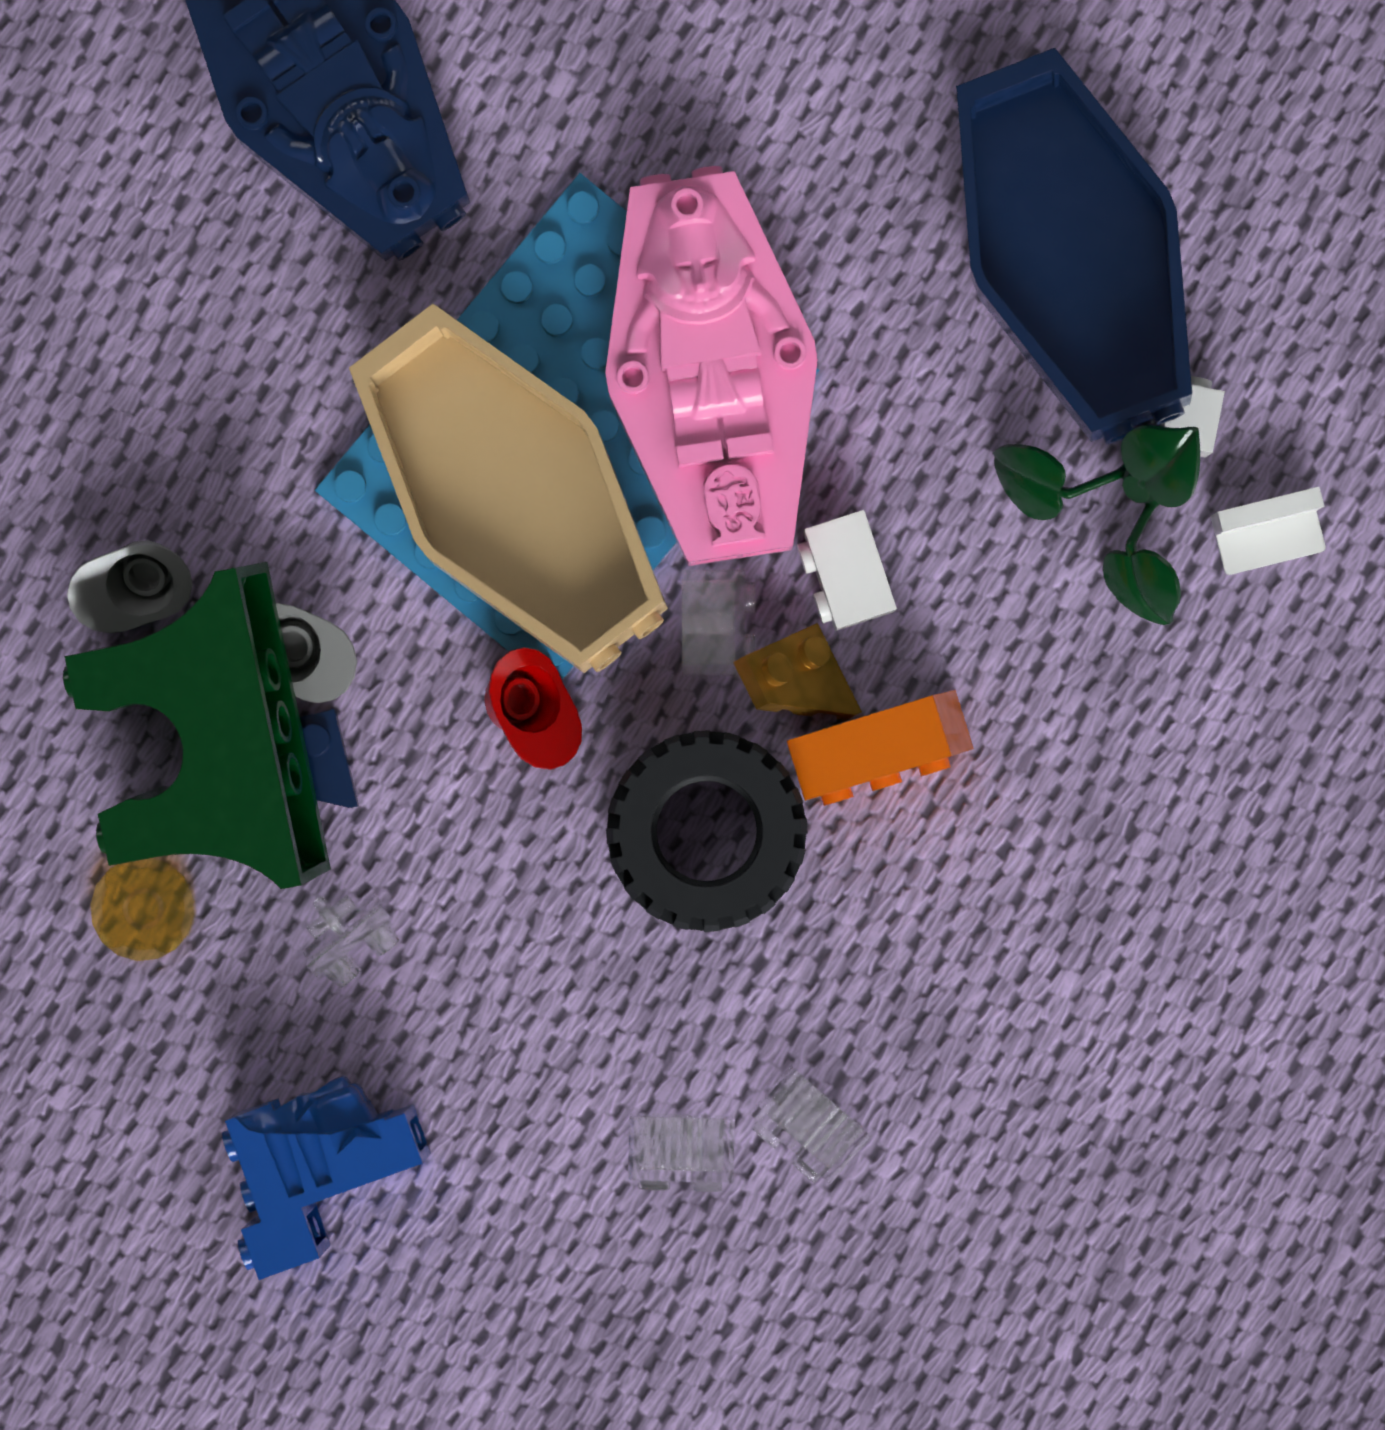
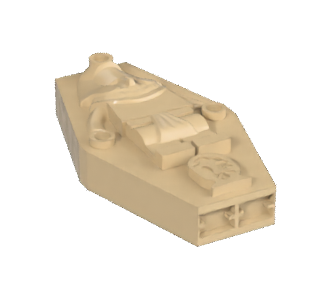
M433 303L349 367L412 537L426 557L436 567L583 673L592 667L596 672L603 670L621 655L622 652L618 647L633 635H636L638 639H642L663 623L664 619L661 617V614L668 607L602 437L595 424L583 409Z

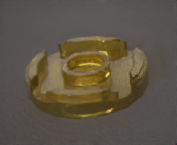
M155 858L117 864L110 868L96 884L90 904L92 925L101 942L118 956L135 961L159 959L176 950L191 933L197 914L195 893L185 876L169 862Z

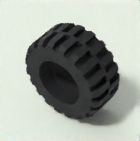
M694 731L667 738L656 746L649 748L626 770L618 782L619 784L611 798L608 809L606 839L611 858L610 861L625 891L650 915L658 920L660 919L672 924L674 927L685 930L714 932L732 927L737 928L750 923L751 920L761 914H765L776 905L775 903L785 892H788L795 881L800 865L803 863L806 851L807 818L805 817L803 800L799 789L791 779L790 773L781 762H778L766 749L757 743L727 732ZM701 781L722 783L736 790L749 804L756 822V840L747 861L731 875L710 881L692 879L676 871L663 856L657 838L658 818L667 800L682 787Z

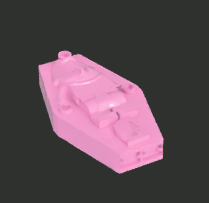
M721 166L699 168L691 172L692 178L671 181L669 174L651 175L641 178L639 180L640 186L630 187L605 371L610 401L688 566L792 550L818 362L815 340L739 179L735 171L723 173Z

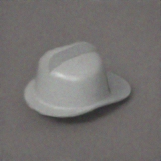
M143 540L134 541L121 549L95 557L81 565L70 579L67 597L70 610L80 623L94 631L115 633L167 618L179 612L189 601L193 584L190 570L177 553H174L160 543Z
M276 603L295 697L314 703L335 700L348 690L355 678L357 658L353 643L345 631L332 622L298 607Z

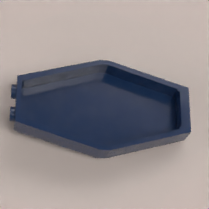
M185 0L224 119L241 145L383 260L387 261L394 255L398 261L409 257L424 244L420 238L436 226L441 231H445L465 217L466 212L463 207L468 205L470 200L408 17L395 0Z
M1056 48L1049 49L956 86L971 278L981 302L1091 442L1104 438L1106 444L1122 440L1128 432L1134 429L1133 426L1153 419L1155 425H1160L1185 414L1183 407L1191 403L1192 383L1177 209L1168 188Z

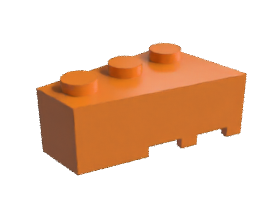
M956 690L931 695L787 740L804 800L821 796L824 806L854 797L851 787L865 782L870 783L872 791L901 783L902 779L899 772L918 767L921 776L951 768L948 757L974 749Z

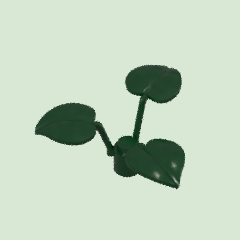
M1155 425L1136 427L1123 438L1121 444L1123 464L1117 470L1074 487L1063 486L1066 479L1063 465L1054 456L1040 448L1023 444H1007L1000 446L992 453L995 457L994 466L1008 497L1025 515L1037 520H1048L1056 517L1063 508L1062 498L1071 499L1118 479H1123L1122 487L1127 497L1136 503H1145V507L1126 541V552L1113 550L1105 556L1103 562L1105 583L1116 599L1139 617L1160 625L1173 622V616L1181 598V587L1176 571L1158 553L1147 549L1137 551V542L1154 509L1159 505L1165 507L1181 506L1194 494L1200 471L1198 427L1169 428Z

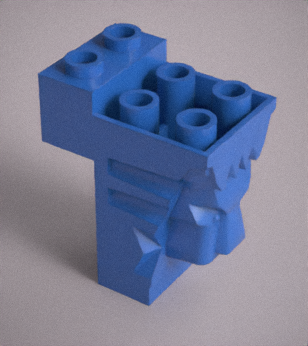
M343 1075L331 1080L315 1092L301 1093L283 1105L280 1104L278 1098L240 1111L227 1119L225 1123L228 1130L222 1132L223 1143L232 1162L239 1160L246 1180L240 1182V1190L244 1203L250 1213L256 1210L258 1216L254 1217L241 1229L243 1238L238 1240V1249L246 1269L251 1270L254 1268L258 1280L319 1259L331 1244L316 1202L423 1164L431 1152L414 1104L396 1111L391 1109L377 1114L363 1088L357 1083H351Z

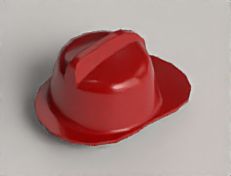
M525 647L509 651L497 661L490 675V681L485 689L484 697L486 712L492 722L503 730L511 747L523 761L535 768L548 770L564 766L576 755L582 742V723L577 708L565 688L558 670L549 657L539 650Z

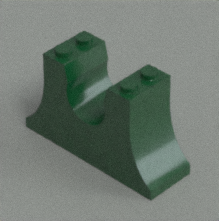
M268 562L215 571L210 584L195 605L175 622L150 636L133 642L64 656L66 667L63 670V683L67 694L74 700L75 709L110 712L134 704L147 705L159 710L171 720L182 742V766L171 786H161L129 798L98 813L99 823L96 827L97 843L101 852L106 854L109 866L169 855H209L247 865L268 877L280 889L301 886L331 870Z

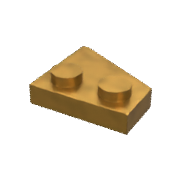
M818 623L733 662L756 710L778 712L785 709L795 715L810 717L817 713L836 715L837 720L842 721L862 712Z

